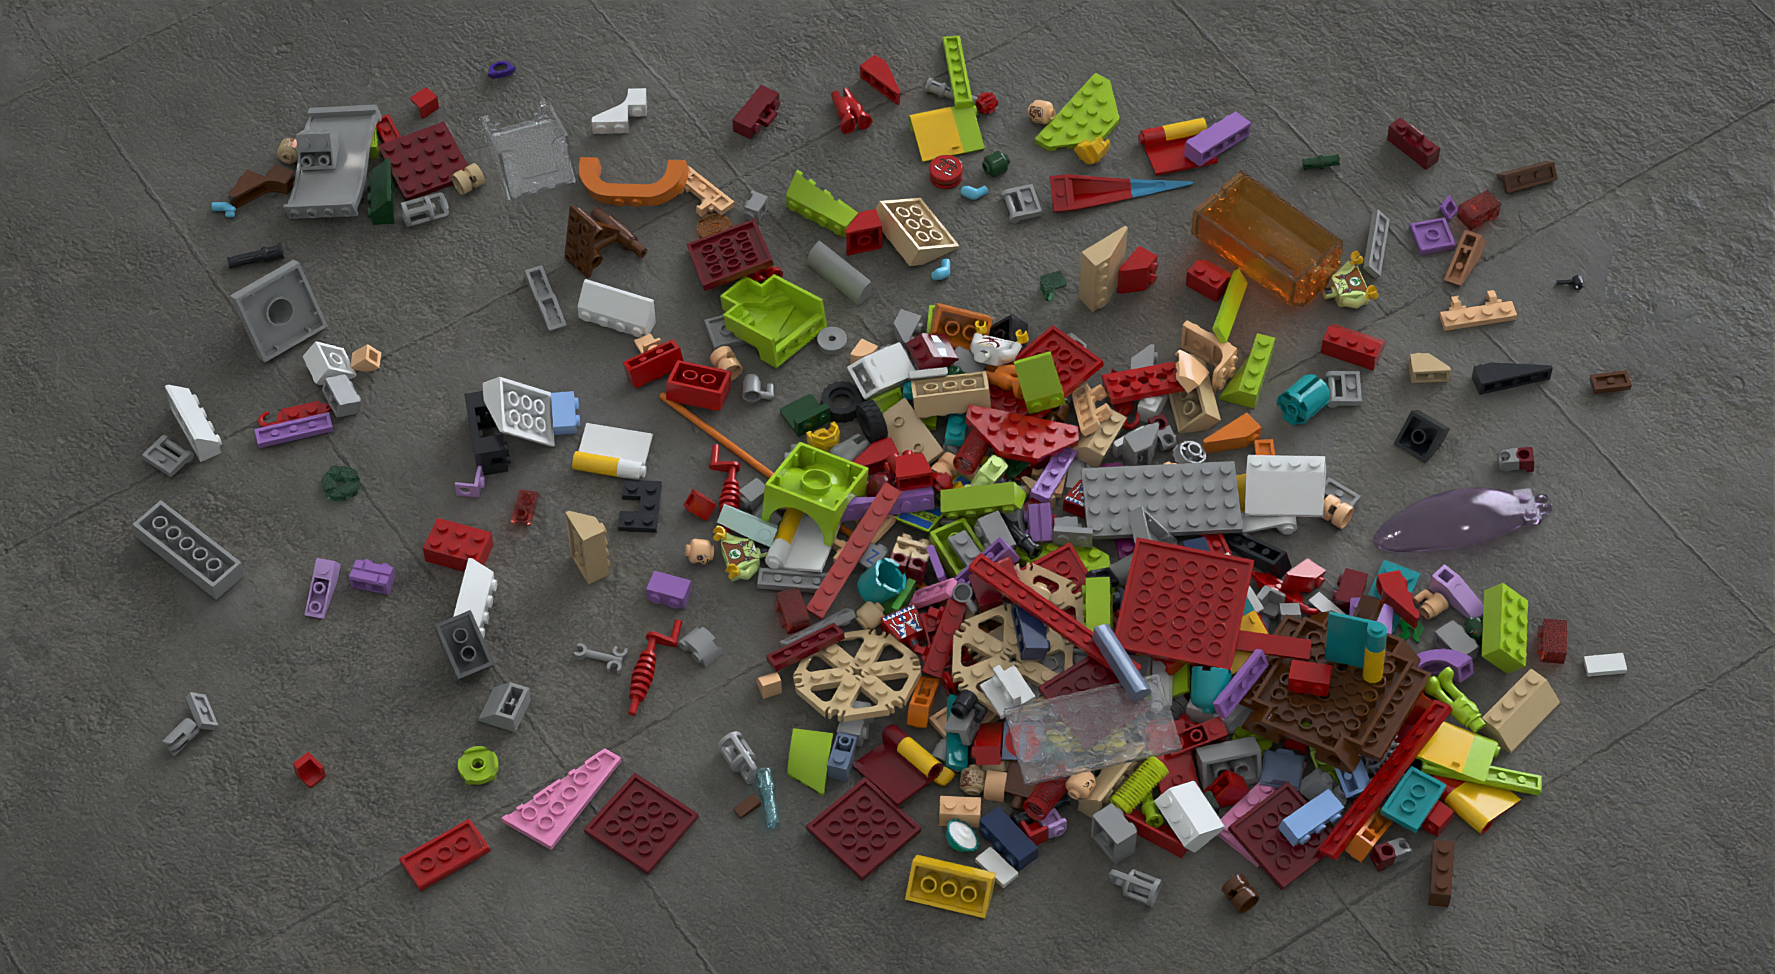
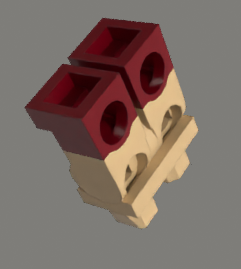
M902 534L901 537L898 536L890 559L899 564L898 569L902 575L905 573L907 563H909L906 581L910 578L915 580L917 585L922 586L929 559L926 547L930 546V541L922 538L918 542L912 540L911 535Z

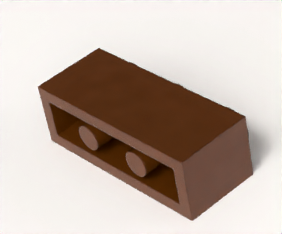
M1434 839L1431 851L1428 905L1449 907L1452 893L1455 846L1453 841Z

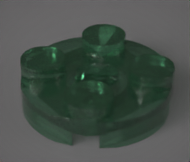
M333 465L322 478L323 491L333 501H346V498L350 496L353 498L358 494L361 487L358 471L348 466ZM344 481L346 483L344 485L342 484V486H338V482Z

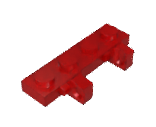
M948 598L945 607L940 606V609L930 607L926 616H933L937 620L936 624L938 627L932 644H928V647H921L916 643L913 649V653L921 655V660L925 661L922 673L938 679L941 678L953 646V636L955 631L959 629L967 607L966 604Z

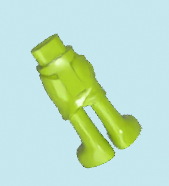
M1447 667L1437 678L1435 676L1431 677L1424 692L1433 696L1438 701L1449 704L1453 709L1450 714L1460 724L1476 733L1485 727L1486 723L1481 719L1482 714L1479 713L1475 703L1470 701L1464 693H1461L1452 682L1454 671ZM1442 689H1444L1455 701L1453 702V701L1444 693V691H1443Z

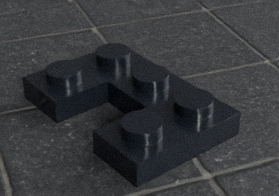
M623 480L622 500H640L639 512L620 511L618 531L657 533L662 481Z

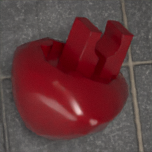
M885 472L872 475L866 486V496L876 497L885 482L896 488V481L893 475Z

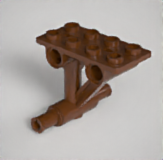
M574 205L570 206L564 258L586 278L591 277L592 270L597 268L603 260L599 251L616 241L626 250L633 251L639 258H643L647 254L648 250L638 242L637 237L612 215H607L599 207H595L591 212V216L598 221L596 222L581 208H577Z

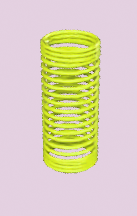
M1149 755L1146 761L1141 764L1142 766H1139L1137 771H1134V774L1122 784V787H1119L1115 795L1109 798L1116 808H1120L1129 815L1133 812L1135 806L1137 807L1140 801H1143L1145 796H1148L1152 788H1155L1157 783H1160L1159 780L1165 778L1169 773L1166 766L1152 755Z

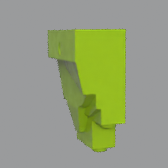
M775 274L762 284L745 276L720 295L722 309L726 311L723 314L726 329L733 332L734 336L755 346L759 351L760 360L775 368L779 367L816 337L822 329L827 327L823 299Z

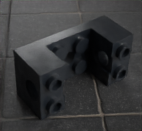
M483 391L464 394L476 467L482 466L483 476L508 472L507 464H511L508 441L503 440V434L483 437L482 429L497 427L484 402Z

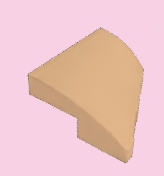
M1178 350L1175 353L1179 358V361L1175 363L1177 369L1176 379L1186 392L1189 393L1201 384L1209 374V371L1194 357L1182 350Z

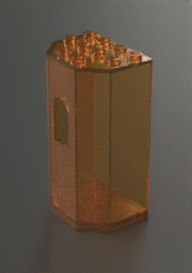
M1243 170L1225 183L1217 194L1211 195L1193 211L1191 234L1291 306L1303 307L1305 304L1312 302L1315 296L1327 287L1331 277L1341 265L1343 240ZM1271 256L1290 269L1294 277L1289 276L1266 258Z

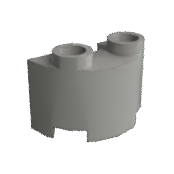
M697 626L678 642L683 651H691L692 658L705 667L723 654L722 648L717 647L712 641L715 637L704 627L699 629Z

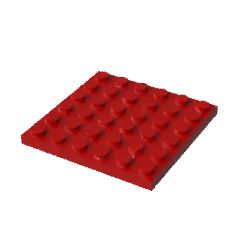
M1137 537L1115 631L1116 637L1126 652L1210 669L1211 667L1228 669L1231 673L1254 560Z

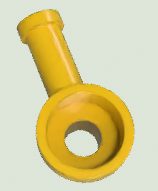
M943 766V771L933 781L945 787L954 778L955 773Z

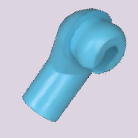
M985 185L978 189L963 186L960 190L964 197L971 200H976L989 193Z
M212 202V211H226V217L235 216L236 209L227 202Z
M943 259L941 267L931 273L934 281L943 280L950 275V260Z

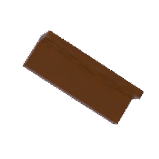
M1543 161L1497 173V178H1502L1506 193L1558 180L1555 163L1551 161Z

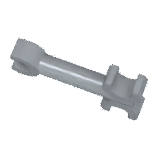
M582 643L577 644V649L583 652H574V658L577 660H583L588 657L608 662L607 672L610 673L611 669L616 667L617 675L621 674V665L628 656L627 648L620 654L618 653V646H615L613 648V655L588 650Z

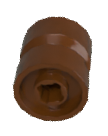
M1242 874L1230 878L1221 889L1228 900H1232V905L1239 913L1249 911L1260 900V896L1253 887H1249V882Z

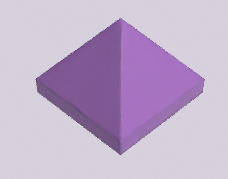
M1450 195L1439 206L1447 221H1450L1459 210Z

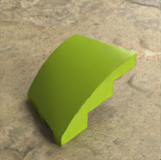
M793 728L787 775L795 780H799L806 787L809 786L818 791V794L824 796L827 783V764L830 758L833 733Z

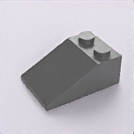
M471 610L434 625L446 664L455 683L485 671L494 665Z

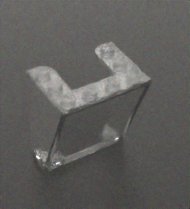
M548 99L540 101V112L533 111L534 120L501 128L499 121L492 124L488 115L479 117L485 142L508 201L578 183L569 136Z

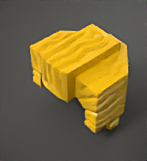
M1101 136L1092 142L1085 139L1073 150L1085 164L1092 165L1098 163L1107 154V151L1110 149L1109 139L1103 141Z
M835 422L830 423L828 430L822 428L816 430L814 434H811V431L806 432L808 445L828 453L833 446L840 443V430Z

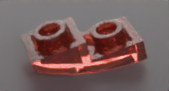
M519 489L511 523L531 525L538 501V492Z

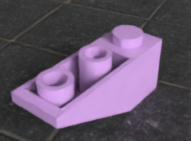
M316 558L305 616L325 618L338 580L341 566L338 562Z
M1444 564L1432 575L1429 587L1431 591L1442 594L1448 604L1468 619L1470 617L1483 616L1484 605L1457 573Z

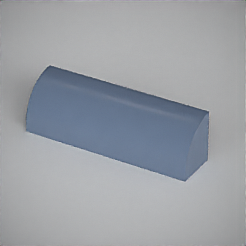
M1108 624L1095 627L1092 639L1133 703L1150 695V688Z

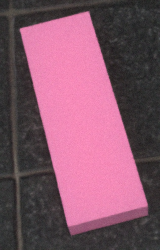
M950 578L916 590L909 605L915 604L916 609L951 598L957 581L954 578Z

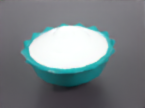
M959 819L948 821L945 834L949 845L953 849L962 853L978 849L979 838L971 826Z

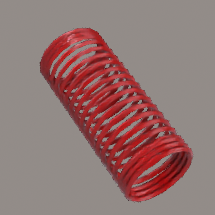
M972 428L953 459L955 469L964 475H971L976 471L991 446L989 443L986 444L977 435L974 428Z
M1056 763L1024 802L1023 808L1025 812L1035 820H1044L1066 793L1065 785L1068 780L1066 776L1069 778L1074 770L1067 764ZM1030 802L1032 803V805H1033L1038 811H1040V812H1042V813H1044V814H1041V813L1037 812V811L1031 806ZM1032 810L1035 811L1037 814L1044 815V816L1036 815L1034 812H1032Z

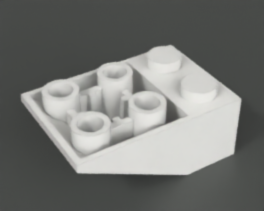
M900 342L865 356L847 367L865 400L901 385L904 381L909 380V371H916Z

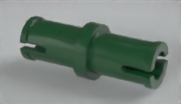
M1339 154L1330 156L1318 155L1315 158L1302 159L1303 169L1320 168L1321 170L1324 167L1340 166Z

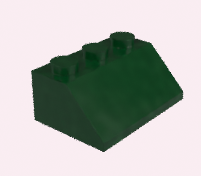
M388 158L370 171V179H367L368 190H371V193H367L368 204H371V207H368V218H372L373 225L395 224L394 178L391 161Z

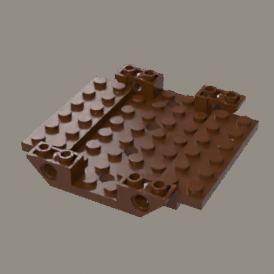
M1329 611L1312 615L1311 618L1304 616L1303 620L1286 614L1273 635L1312 640L1310 659L1305 662L1332 665L1329 698L1323 699L1313 694L1288 691L1291 662L1298 659L1269 656L1266 658L1269 663L1268 667L1238 703L1254 710L1248 715L1242 725V729L1276 743H1279L1281 738L1285 736L1316 749V760L1349 774H1353L1361 761L1359 755L1380 763L1430 681L1432 673L1418 668L1421 659L1404 639L1387 633L1383 677L1377 683H1369L1363 678V668L1325 660ZM1343 666L1346 670L1340 671L1337 667ZM1307 722L1310 723L1311 726L1304 727L1301 724Z

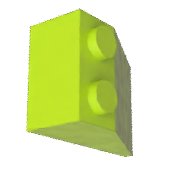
M1051 351L1014 361L1029 414L1066 404Z

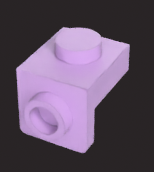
M1055 808L1049 812L1044 820H1037L1041 827H1047L1048 839L1054 836H1061L1067 830L1066 819H1062Z

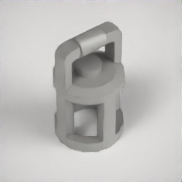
M441 192L400 203L406 227L437 220L449 215L447 199ZM440 197L439 201L444 213L434 216L436 207L434 202L431 203L430 199ZM423 202V206L409 210L407 208L408 205ZM421 214H426V216H428L427 218L419 219L412 222L410 219V217L418 216Z
M735 731L725 735L718 742L717 749L733 772H740L747 784L754 783L757 773V767L754 763L756 755L752 752L740 732ZM729 740H731L733 744L729 747H724V745ZM736 749L739 752L738 756L734 752Z
M1114 869L1109 872L1110 882L1123 888V896L1151 907L1154 906L1162 886L1161 879L1132 869L1128 875ZM1137 877L1152 882L1153 884L1140 880ZM1131 892H1135V893H1138V894L1143 895V896H1145V897H1148V899H1147V898H1144V897H1141V896H1139V895H1136V894H1134V893H1131Z

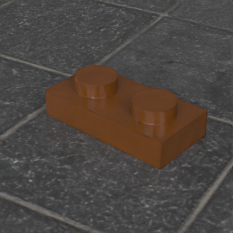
M1627 370L1590 375L1589 379L1594 394L1631 390L1632 387Z

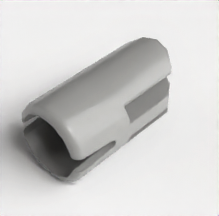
M185 718L162 741L172 756H176L200 731L199 728L194 729L196 724L189 718Z

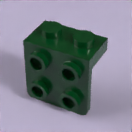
M808 394L780 408V414L798 437L831 421L829 405L827 403L820 405L812 394Z

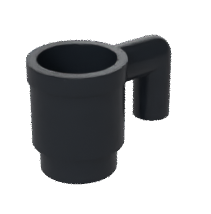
M963 689L952 704L951 713L955 717L963 719L974 708L978 711L974 721L981 723L988 713V708L978 702V697L975 693L968 689Z

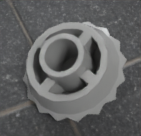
M1180 442L1173 449V456L1178 464L1206 463L1205 450L1196 442Z

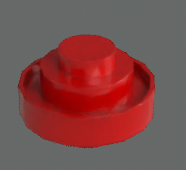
M933 472L932 488L941 495V490L953 489V478L947 472L944 474Z

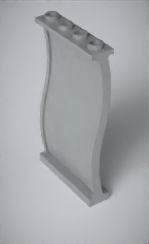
M377 105L309 108V118L304 130L337 129L339 151L336 168L300 170L298 157L293 190L288 204H284L283 208L289 219L358 216L357 208L364 190L371 141L376 124L381 122L382 115Z

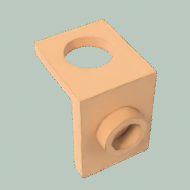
M650 333L635 339L634 343L640 353H644L661 345L660 338L654 339Z

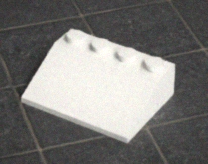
M497 377L483 383L484 402L500 432L546 446H555L551 392L502 377Z
M1248 455L1245 516L1323 517L1326 480L1325 456Z

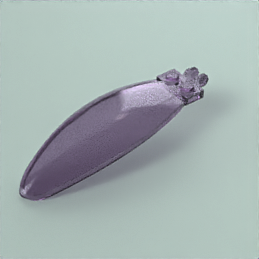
M1482 487L1449 490L1424 498L1397 513L1379 528L1374 536V543L1382 550L1388 552L1429 551L1470 545L1503 535L1521 525L1541 524L1543 520L1541 514L1550 513L1552 506L1551 504H1544L1548 501L1546 494H1538L1533 497L1530 488L1512 490V492Z

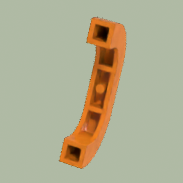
M580 157L579 175L588 194L598 202L619 207L624 205L634 207L656 206L666 203L681 192L689 174L686 160H668L664 176L655 183H606L600 179L602 166L598 158Z

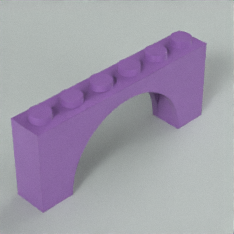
M932 487L901 491V495L888 515L934 509V492ZM854 497L846 507L840 522L862 519L875 497Z

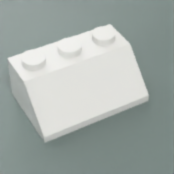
M1195 781L1169 788L1154 800L1183 846L1194 853L1226 828Z

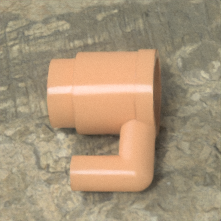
M1423 590L1413 597L1416 604L1425 598L1427 599L1419 608L1421 615L1426 620L1435 618L1449 607L1445 597L1438 592L1432 594L1428 590Z

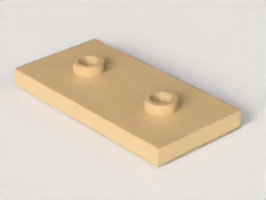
M903 398L883 413L888 430L887 438H892L900 456H902L905 450H912L913 454L923 453L930 465L945 453L920 417L915 418V411L906 398Z

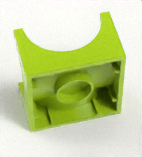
M799 442L765 484L762 520L769 522L773 512L779 508L790 507L801 510L818 524L824 537V544L831 547L834 543L841 517L850 501L856 496L865 497L869 468Z

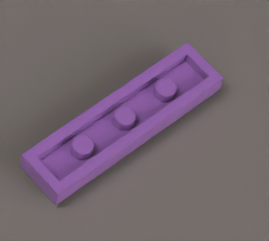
M329 412L254 430L258 447L263 448L332 432L333 426Z
M1067 447L1063 449V452L1053 456L1031 490L1030 497L1043 503H1048L1078 452Z
M1256 649L1213 702L1220 718L1226 719L1268 667L1269 663L1263 650Z

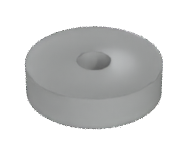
M826 327L818 334V347L825 354H839L847 346V335L841 328Z

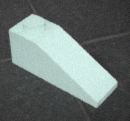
M724 504L717 523L771 547L778 529L776 524L764 521L761 518Z

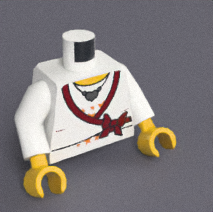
M976 321V333L973 336L970 348L974 355V361L999 366L1014 361L1022 348L1021 344L1027 343L1029 338L1027 331L1022 334L1021 329L1016 331L1017 342L986 335L983 336L987 332L986 322H984L983 326H979V321Z

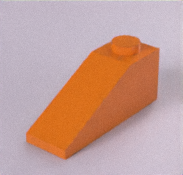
M1245 413L1205 438L1202 447L1205 453L1246 448L1250 444H1254V440L1260 439L1262 427L1248 413Z
M926 676L920 677L909 703L907 725H912L916 728H927L940 679Z
M1380 807L1377 808L1345 849L1346 852L1360 862L1365 859L1394 822L1380 814Z

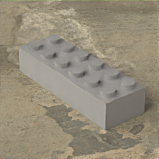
M161 500L132 524L136 538L215 600L245 576L242 563Z

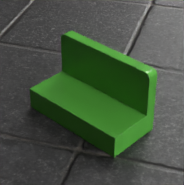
M909 578L904 590L884 604H881L884 608L883 614L885 616L908 606L914 591H916L915 580Z

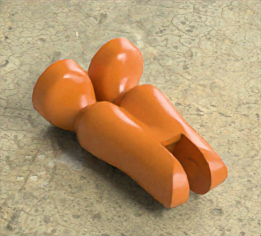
M986 365L988 383L1007 391L1013 389L1016 398L1024 399L1015 365Z

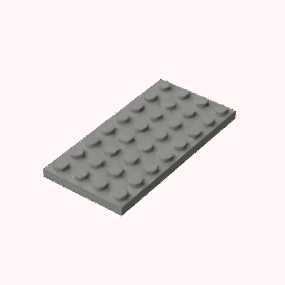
M1234 461L1081 468L1086 528H1093V540L1134 538L1128 512L1140 506L1173 536L1242 533L1243 527Z

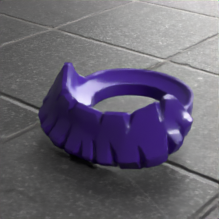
M506 61L496 62L490 66L488 77L499 79L512 75L516 67ZM498 65L507 66V68L502 71L494 70V68Z

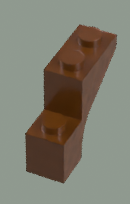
M277 164L267 172L266 176L246 170L243 176H240L235 187L229 192L230 204L235 208H239L270 192L288 195L294 186V171Z

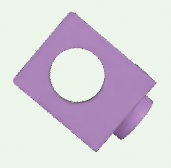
M482 466L477 468L474 484L455 482L457 496L479 498L481 488L485 486ZM460 488H468L470 491L464 492Z

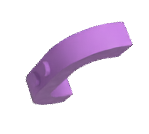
M1435 649L1417 654L1421 659L1418 668L1432 673L1431 676H1437L1445 668L1450 667L1454 671L1453 680L1461 683L1474 674L1472 658L1462 652L1450 649Z

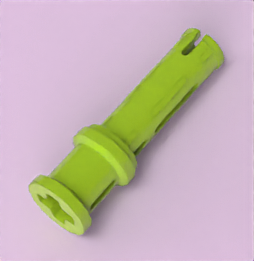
M1150 791L1148 796H1145V799L1141 801V811L1146 817L1145 823L1158 828L1163 824L1164 819L1159 814V808L1154 802Z

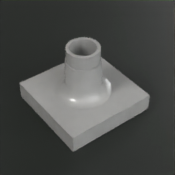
M295 260L286 263L230 295L256 354L263 362H267L328 327L301 265Z
M1142 506L1128 512L1135 543L1137 537L1178 545L1177 539ZM1133 553L1109 566L1120 581L1116 587L1125 589Z

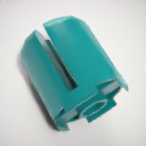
M1314 374L1304 375L1278 396L1277 406H1280L1284 414L1282 417L1288 423L1294 426L1305 424L1328 404L1330 390L1322 379L1319 380L1318 376Z

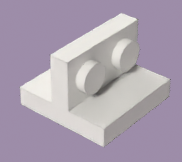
M1000 665L994 667L993 677L980 684L981 690L1001 719L1036 700L1035 695L1015 665L1005 671Z

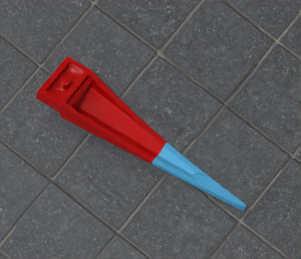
M1071 174L1049 176L1053 213L1078 211L1190 186L1194 183L1192 181L1123 179Z

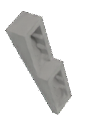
M540 265L525 270L526 281L548 331L552 332L567 327L543 266Z

